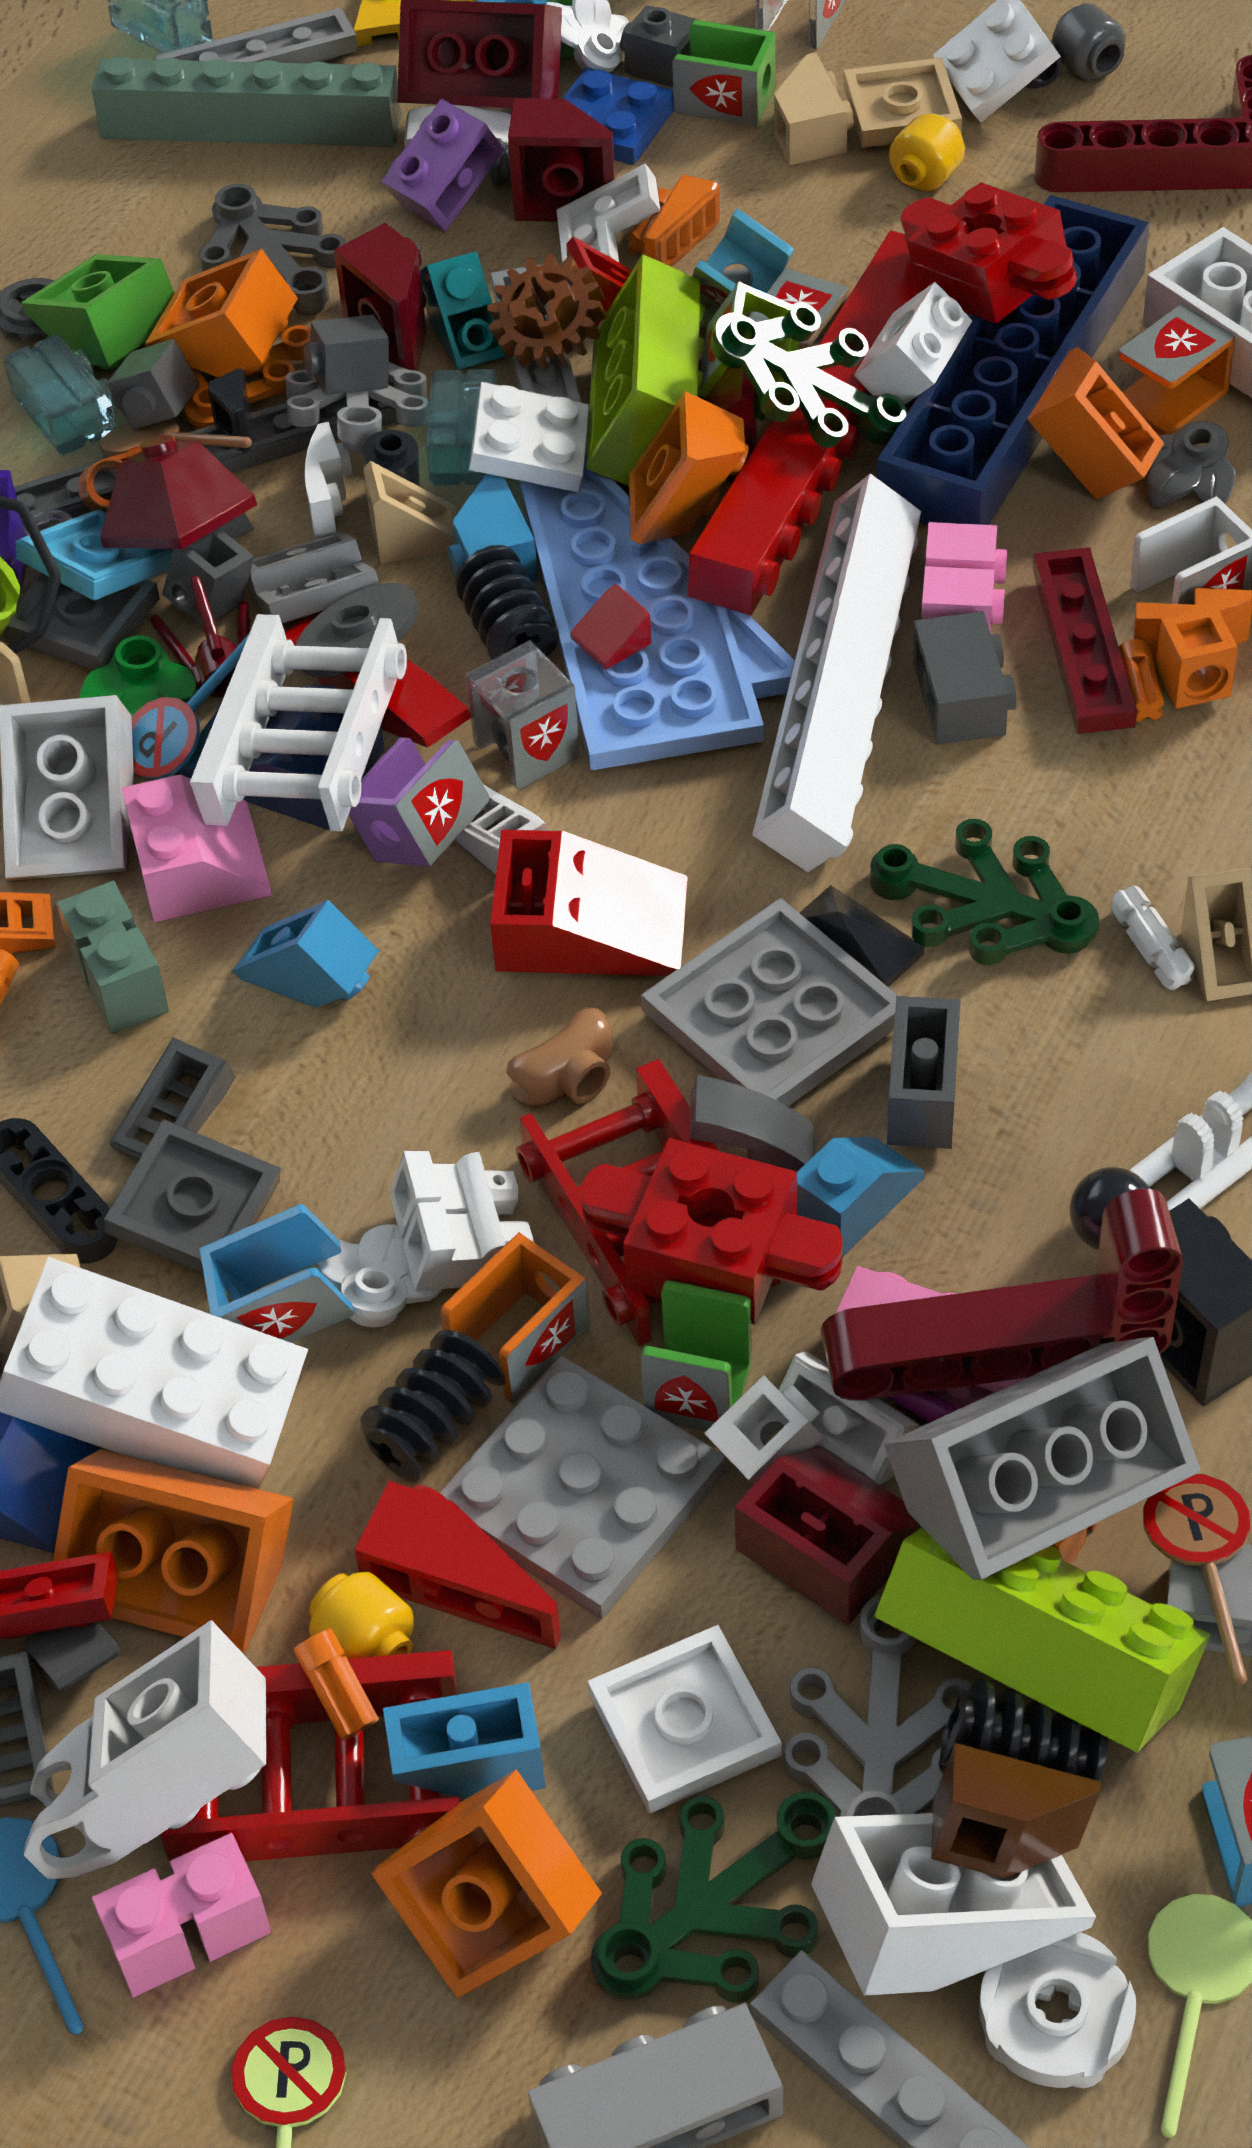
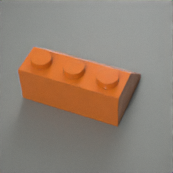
M100 1449L68 1467L53 1561L111 1551L119 1571L112 1613L113 1619L184 1638L212 1620L243 1653L249 1646L283 1564L294 1498Z

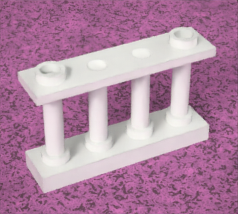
M257 614L190 780L205 825L228 826L237 802L242 801L244 796L321 799L330 830L343 831L351 807H356L360 801L361 778L397 679H402L406 672V649L402 643H398L391 619H379L369 648L294 646L291 640L286 639L279 615ZM293 669L360 672L354 690L282 687L286 675H290ZM277 711L345 713L338 732L265 729L270 716H275ZM261 753L329 756L322 775L249 772L253 759L259 758Z

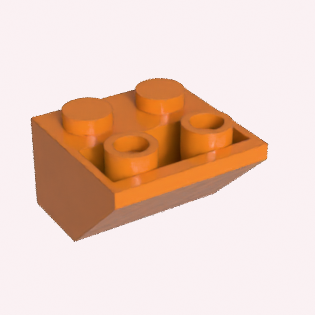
M1078 347L1069 351L1027 418L1040 436L1050 445L1096 500L1143 479L1164 445L1162 439L1100 365Z

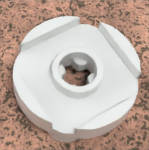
M1080 1932L986 1970L981 1985L979 2018L985 2033V2044L989 2054L1019 2077L1038 2085L1054 2088H1067L1071 2086L1088 2088L1095 2086L1103 2079L1105 2072L1118 2063L1124 2055L1132 2036L1136 2016V1996L1131 1982L1127 1983L1124 1973L1117 1967V1958L1100 1941ZM1054 1991L1063 1992L1069 1995L1068 2007L1079 2013L1073 2019H1063L1061 2023H1054L1046 2020L1045 2012L1036 2008L1035 2003L1037 1999L1050 2001Z

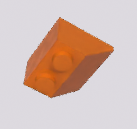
M261 248L183 279L145 342V346L148 347L175 339L187 363L194 369L216 377H221L237 368H241L246 374L260 369L269 360L271 355L269 350L277 336L287 327V318L298 298Z
M684 391L629 473L630 540L643 544L688 534L700 516L707 517L711 513L718 500L721 485L729 474L735 476L741 470L747 458L748 445L745 444L743 418Z
M517 1769L460 1802L378 1865L371 1873L457 1999L571 1935L602 1894Z

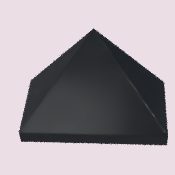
M832 885L799 912L887 987L924 955L925 946L918 944L913 938Z

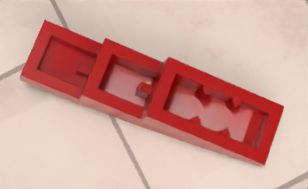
M323 611L311 614L285 631L286 639L291 640L294 646H296L304 629ZM407 659L405 675L402 679H397L381 723V728L399 737L410 738L412 742L428 748L471 719L472 716L469 708L428 673ZM350 671L336 676L317 677L320 685L327 684L339 689L354 690L360 672Z

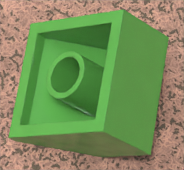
M95 254L21 302L24 313L76 363L98 365L101 369H112L120 366L130 352L145 344L174 295V291L160 258Z

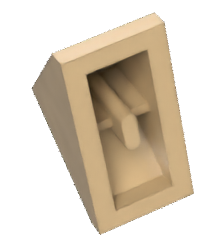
M372 461L363 468L371 528L381 564L447 552V547L455 544L453 519L457 515L455 505Z
M1252 867L1188 876L1181 936L1188 956L1195 964L1194 973L1205 1001L1252 994Z

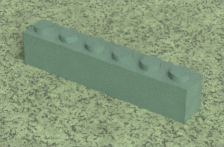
M127 57L101 58L91 89L101 139L395 147L401 120L400 103H397L398 80L396 66L377 65L374 63L353 65L327 64L325 62L278 63L272 60L230 62L224 59L189 61L175 58H165L162 60L130 59Z

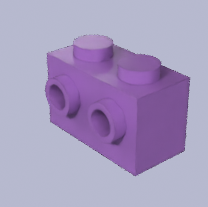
M441 99L430 115L422 121L419 130L401 155L393 161L388 173L381 182L403 208L446 232L505 149L486 123Z

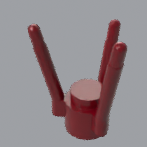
M193 576L190 579V584L206 639L198 646L195 661L159 615H152L150 622L179 663L192 672L195 678L196 691H198L250 633V616L248 602L245 600L240 601L237 616V646L230 642L228 638L219 636L200 577ZM236 666L210 694L211 696H225Z

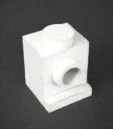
M764 1375L704 1433L753 1485L778 1457L812 1449L824 1438L811 1424L820 1412L794 1385L790 1384L781 1393ZM777 1430H780V1431L768 1442L769 1437L771 1436V1434H772L773 1432L777 1431Z

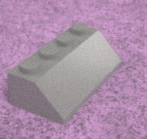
M1154 1337L1100 1344L884 1443L908 1513L973 1580H982L1201 1472Z

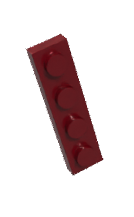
M1091 548L1034 553L1033 573L1077 734L1135 728L1137 708Z

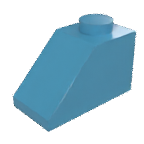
M485 474L453 519L455 544L447 547L453 574L456 578L457 572L464 561L476 551L491 545H505L516 552L520 558L521 565L527 571L529 580L531 582L538 581L535 539L504 477Z
M326 900L264 927L232 972L241 980L316 1008L339 998L343 1001H348L358 994L369 980L370 975L366 970L379 950L329 900Z
M876 1137L832 1138L797 1171V1215L836 1225L840 1229L843 1239V1257L924 1179V1170Z
M529 1682L383 1708L392 1774L395 1782L467 1799L517 1769L531 1791L546 1788L541 1747Z

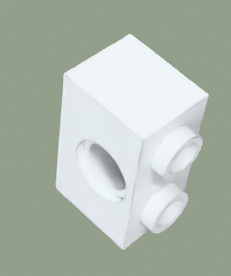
M934 282L892 313L854 376L873 396L885 393L892 394L898 397L905 405L935 384L972 320L962 310L959 303L949 297Z

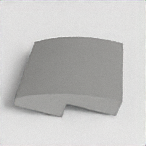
M345 531L336 532L254 558L247 581V586L264 615H279L282 623L323 611L356 591L379 584L376 570L362 561L356 539Z

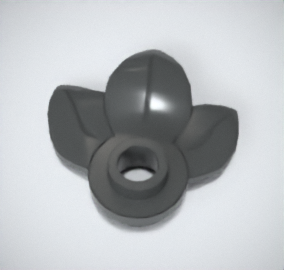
M1198 421L1186 425L1177 434L1159 436L1164 445L1147 472L1146 485L1151 506L1154 509L1163 507L1193 491L1201 503L1217 496L1226 504L1235 486L1236 472L1226 458L1229 452V440L1224 429L1212 422ZM1200 443H1207V445L1203 447L1194 446Z

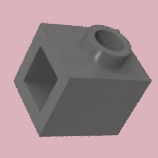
M646 5L632 22L626 24L621 35L620 47L625 54V74L673 87L672 61L677 54L690 56L689 27L693 20L699 19L670 12L665 8Z
M374 315L311 321V342L305 343L303 347L304 364L307 374L309 376L314 375L325 395L388 388L389 338Z
M175 339L130 352L106 383L115 406L123 413L132 430L176 417L200 385Z
M218 528L184 549H173L162 595L203 628L190 584L191 577H200L215 621L237 608L239 602L242 601L254 556Z

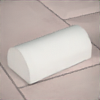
M809 1352L796 1354L779 1391L782 1393L790 1384L794 1385L820 1412L811 1422L824 1436L817 1445L878 1485L889 1481L895 1475L884 1443L919 1428V1424L879 1398L863 1401L841 1399L834 1394L828 1365Z

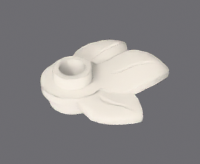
M573 0L572 6L554 2L546 3V5L562 8L561 41L574 48V58L580 68L583 70L590 68L611 72L619 65L623 52L620 47L621 35L629 21L624 16L612 15L607 0Z
M396 1224L380 1225L370 1229L363 1235L360 1244L339 1240L341 1253L318 1263V1270L336 1288L341 1290L340 1292L352 1303L354 1314L349 1318L355 1323L366 1327L386 1326L397 1318L398 1313L405 1307V1304L430 1301L443 1290L415 1291L402 1244L404 1238H401L398 1225Z

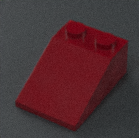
M401 0L397 103L437 105L443 99L452 105L512 109L514 98L558 99L562 8L546 4Z

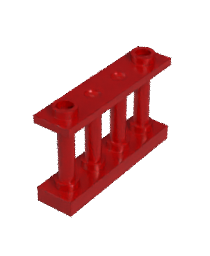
M659 1059L636 1068L637 1096L631 1099L632 1105L551 1140L547 1139L532 1113L520 1117L522 1145L516 1147L517 1159L525 1177L530 1183L539 1180L604 1287L602 1296L611 1319L618 1327L626 1324L639 1346L651 1341L649 1306L662 1301V1299L626 1289L625 1264L620 1258L624 1256L623 1242L625 1238L609 1233L606 1234L586 1226L582 1209V1185L576 1186L564 1167L563 1162L640 1129H643L645 1133L654 1131L661 1142V1151L622 1167L623 1169L652 1176L668 1138L719 1151L714 1143L690 1139L691 1107ZM710 1213V1216L727 1219V1217L720 1214ZM773 1278L770 1288L780 1284L781 1280Z
M452 1650L347 1659L378 1717L384 1716L383 1708L458 1695V1682ZM300 1663L259 1666L256 1668L266 1678V1765L262 1767V1814L218 1817L217 1796L202 1806L195 1817L187 1824L177 1829H167L161 1833V1838L169 1861L230 1833H233L245 1862L402 1848L458 1805L460 1797L439 1798V1792L409 1785L410 1801L366 1804L363 1730L349 1739L341 1740L334 1727L336 1807L292 1811L291 1728L299 1723L332 1721Z

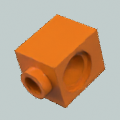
M1218 607L1161 619L1155 669L1175 709L1231 697L1238 646Z

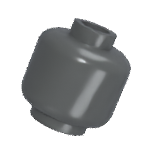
M1083 3L1071 8L1061 16L1053 32L1052 42L1059 49L1062 64L1084 80H1095L1111 74L1120 65L1124 57L1126 34L1122 25L1095 4Z

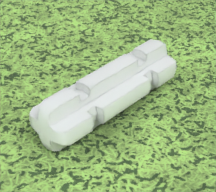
M1133 885L1125 890H1118L1112 897L1114 903L1111 906V911L1122 926H1130L1126 930L1127 934L1151 967L1157 968L1154 973L1163 986L1167 989L1175 990L1181 985H1188L1194 978L1192 973L1195 970V964L1184 949L1177 948L1180 943L1157 910L1153 907H1148L1151 902L1141 888Z

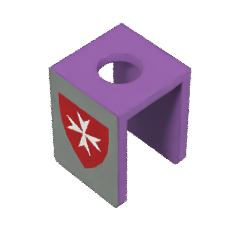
M399 738L361 779L360 801L356 807H351L348 815L376 862L431 866L489 802V794L458 740H448L425 764L410 738Z

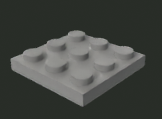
M779 898L641 994L642 1011L720 1080L746 1087L775 1099L786 1106H790L894 1030L896 996L898 995L786 901Z
M561 1355L440 1493L465 1512L520 1567L600 1619H603L726 1472V1456Z

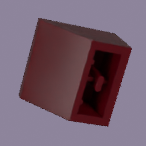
M822 1447L778 1457L734 1506L736 1550L848 1626L861 1612L864 1605L872 1599L889 1579L903 1540L922 1528L908 1513L903 1500Z

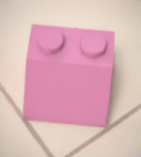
M180 774L122 787L153 922L272 896L247 801L242 800L236 803L228 826L205 825L190 784L191 779Z

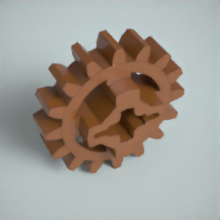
M553 253L547 254L544 265L537 266L531 257L527 258L525 263L527 271L519 274L516 270L509 269L507 274L511 280L508 287L503 285H496L493 290L500 302L488 305L487 310L494 320L489 325V328L506 357L515 356L523 368H526L535 359L541 371H547L550 359L557 358L563 367L568 366V353L574 350L576 353L584 356L587 354V350L583 341L586 338L599 339L601 336L595 322L606 319L607 314L601 304L605 300L604 294L595 281L590 269L587 266L579 269L573 257L568 256L561 266L558 265ZM546 314H548L549 317L548 321H546Z

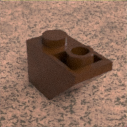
M955 1743L934 1797L931 1859L1007 1878L1079 1847L1100 1795L1101 1782Z

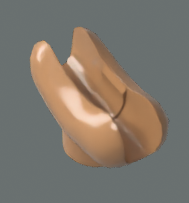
M594 1007L582 1009L576 1012L567 1026L555 1036L535 1048L514 1056L508 1062L506 1071L512 1079L509 1090L512 1097L519 1103L533 1107L544 1106L564 1095H567L577 1104H583L595 1098L605 1087L610 1076V1066L606 1062L612 1053L613 1035L611 1024L606 1015Z

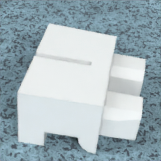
M429 1151L403 1152L389 1194L400 1236L404 1238L402 1244L415 1291L461 1288L518 1232L534 1242L528 1222H499L498 1215L513 1214L518 1202V1185L513 1171L484 1170L480 1152L464 1155L456 1164H433Z

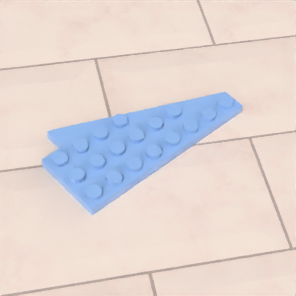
M586 453L584 456L583 477L578 492L517 480L528 527L535 539L536 558L553 625L558 629V644L570 688L575 686L577 719L590 770L764 741V724L756 699L787 694L795 660L750 615L688 597L689 555L671 537L643 544L630 540L629 496L612 479L586 469ZM614 584H617L649 613L652 644L605 670L570 638V632L604 592Z

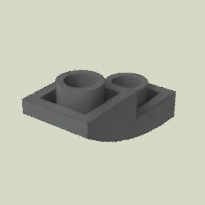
M701 1075L696 1076L691 1091L690 1139L747 1149L748 1159L793 1171L800 1170L814 1156L813 1123L801 1114L775 1099L746 1087Z

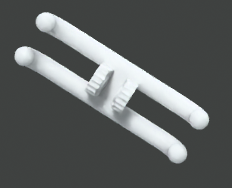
M1252 1071L1229 1094L1223 1093L1220 1090L1206 1100L1207 1102H1205L1206 1106L1202 1115H1194L1191 1112L1177 1122L1174 1136L1129 1170L1140 1176L1149 1187L1175 1167L1189 1177L1193 1182L1167 1201L1169 1210L1188 1198L1201 1209L1252 1169V1136L1239 1145L1243 1126L1242 1120L1244 1119L1242 1116L1252 1109Z

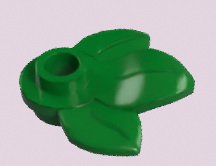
M137 635L128 637L117 645L110 664L99 667L88 674L82 685L80 698L117 695L132 718L134 713L146 703L161 697L178 698L185 703L188 702L196 693V683L192 672L187 667L168 661L166 652L156 640L148 636Z

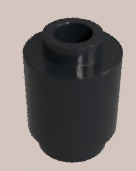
M383 430L367 439L363 447L364 467L372 461L420 487L419 447L411 435L399 430Z

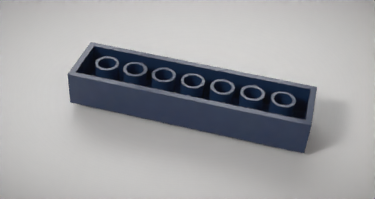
M1053 195L1048 197L1044 205L1060 210L1066 246L1072 250L1074 259L1073 265L1077 275L1075 286L1070 292L1051 300L1032 295L997 324L971 315L970 319L972 322L937 381L918 396L877 459V479L921 511L919 523L927 526L929 522L989 525L1042 440L1038 431L1027 418L1070 350L1078 347L1091 358L1094 356L1145 273L1149 222Z

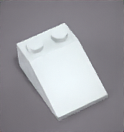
M117 695L0 705L5 878L8 881L126 871L130 823L122 787L133 785L131 714Z
M933 1813L834 1817L811 1882V1886L864 1996L938 1990L1092 1928L1096 1918L1062 1855L1007 1878L931 1859Z

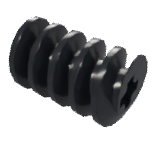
M491 545L476 551L468 557L457 572L455 579L456 593L463 602L465 611L471 617L472 624L478 631L481 642L487 648L491 660H494L530 640L532 668H535L544 662L555 650L559 639L558 629L552 626V618L544 608L542 599L536 593L534 584L529 580L527 571L520 563V558L512 548L505 545Z
M452 1330L439 1331L431 1340L430 1349L421 1350L413 1360V1367L404 1369L396 1378V1386L386 1388L378 1398V1405L369 1407L360 1417L361 1430L369 1448L396 1475L408 1482L417 1483L422 1478L423 1472L414 1457L426 1463L435 1464L441 1454L432 1437L443 1444L452 1445L458 1438V1434L449 1419L465 1426H469L473 1422L475 1414L468 1401L477 1406L486 1407L493 1399L491 1391L484 1381L496 1386L505 1385V1377L499 1364L482 1345L471 1337Z
M978 1679L967 1692L966 1689H963L952 1707L943 1735L940 1764L947 1765L955 1743L1099 1781L1107 1758L1108 1738L1082 1724L1079 1727L1078 1722L1059 1712H1056L1051 1718V1708L1034 1699L1023 1709V1698L1020 1692L1014 1689L1007 1688L995 1700V1689L992 1682Z

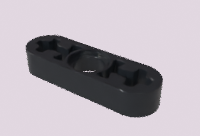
M11 1118L1 1121L0 1183L63 1254H77L78 1261L81 1264L95 1263L107 1257L114 1250L118 1238L104 1232V1219L110 1210L109 1206L34 1123L22 1118ZM12 1146L19 1151L26 1149L30 1164L24 1169L23 1163L18 1156L10 1150L6 1152L5 1150ZM59 1180L68 1185L61 1196L52 1200H40L33 1196L35 1189L46 1181ZM77 1211L78 1218L89 1230L97 1228V1231L89 1236L83 1231L75 1232L71 1216Z

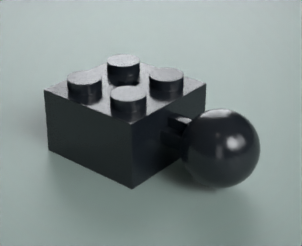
M1119 1167L1101 1168L1088 1174L1078 1183L1070 1201V1219L1077 1235L1087 1245L1099 1250L1103 1212L1106 1205L1113 1198L1124 1192L1136 1189H1150L1147 1183L1132 1171ZM1188 1198L1169 1210L1181 1250L1183 1266L1171 1342L1168 1348L1160 1354L1164 1367L1204 1407L1252 1375V1260L1232 1241L1228 1230L1217 1218L1207 1216Z

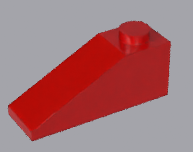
M388 1481L354 1549L359 1572L374 1574L403 1599L553 1649L557 1648L561 1639L557 1602L453 1501L447 1500L441 1493L427 1486L414 1485L410 1488Z

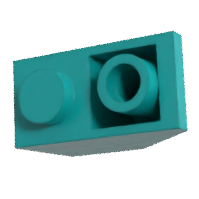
M477 251L432 263L421 269V286L426 297V310L431 326L456 371L505 357L506 355L489 328V325L494 320L487 309L488 305L493 303Z

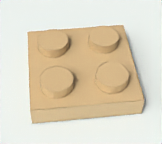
M942 57L844 70L843 87L852 108L854 123L862 148L890 146L895 137L914 118L922 114H936L950 119L956 124L962 135V116Z

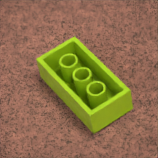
M644 254L640 257L606 312V319L602 320L597 328L601 336L599 339L593 340L586 469L629 486V473L684 391L698 397V391L703 379V372L698 370V359L704 344V339L699 336V325L705 309L704 305L700 303V279Z
M920 1528L903 1540L874 1615L875 1618L1136 1753L1180 1710L1211 1636L1210 1633L1194 1626L1193 1619L1184 1611L1162 1603L1151 1605L1127 1593V1586L1118 1578L1100 1571L1085 1572L1063 1561L1061 1552L1052 1545L982 1580H973L923 1528Z

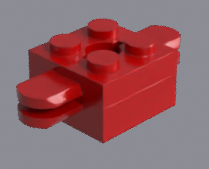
M980 182L978 185L967 190L952 205L929 197L913 202L902 211L900 220L905 232L904 237L909 249L918 292H922L932 283L936 282L949 297L959 303L964 312L997 324L1032 295L1051 300L1070 292L1076 284L1077 275L1073 265L1072 250L1066 246L1060 210Z
M668 1138L652 1176L608 1164H601L591 1170L583 1180L581 1198L586 1226L625 1238L623 1249L627 1290L662 1299L661 1291L664 1282L669 1280L744 1295L751 1300V1324L755 1325L773 1278L821 1291L835 1283L841 1274L843 1239L840 1229L836 1225L797 1215V1171ZM710 1213L720 1214L727 1217V1219L710 1216Z

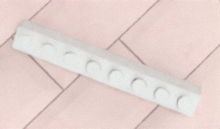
M872 474L867 475L834 502L752 836L807 873L829 858H838L847 849L852 840L853 830L851 829L855 806L863 792V785L860 783L865 761L868 759L873 748V743L870 739L875 718L882 707L880 694L884 677L892 662L889 654L893 636L901 622L898 613L902 596L910 581L907 573L911 555L918 545L916 533L921 511Z

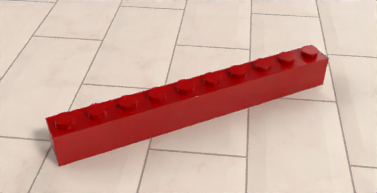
M892 230L889 231L819 345L833 342L842 330L851 328L857 330L866 338L869 351L892 313L919 294L909 249L904 237L905 234ZM865 356L855 367L848 368L838 365L821 369L870 397H874L854 376ZM818 394L825 408L839 411L848 423L847 433L832 448L822 447L812 439L809 433V423L799 406L786 421L776 422L772 420L689 553L688 597L752 615L763 595H772L779 579L782 563L785 559L791 561L794 558L799 547L801 531L805 525L812 526L815 523L825 491L832 492L835 489L839 480L842 462L845 457L852 459L857 451L861 437L856 424L857 414Z

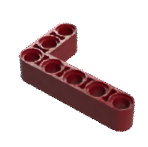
M1252 55L1241 58L1236 64L1231 103L1232 118L1061 121L1043 126L1037 135L1035 181L1037 185L1049 192L1058 193L1252 189Z
M1136 1189L1116 1196L1106 1205L1103 1212L1096 1275L856 1307L842 1310L829 1316L822 1324L821 1335L834 1394L845 1400L863 1401L1028 1378L1100 1344L1154 1337L1159 1354H1161L1168 1348L1171 1342L1183 1266L1181 1250L1165 1196L1159 1191L1152 1189Z

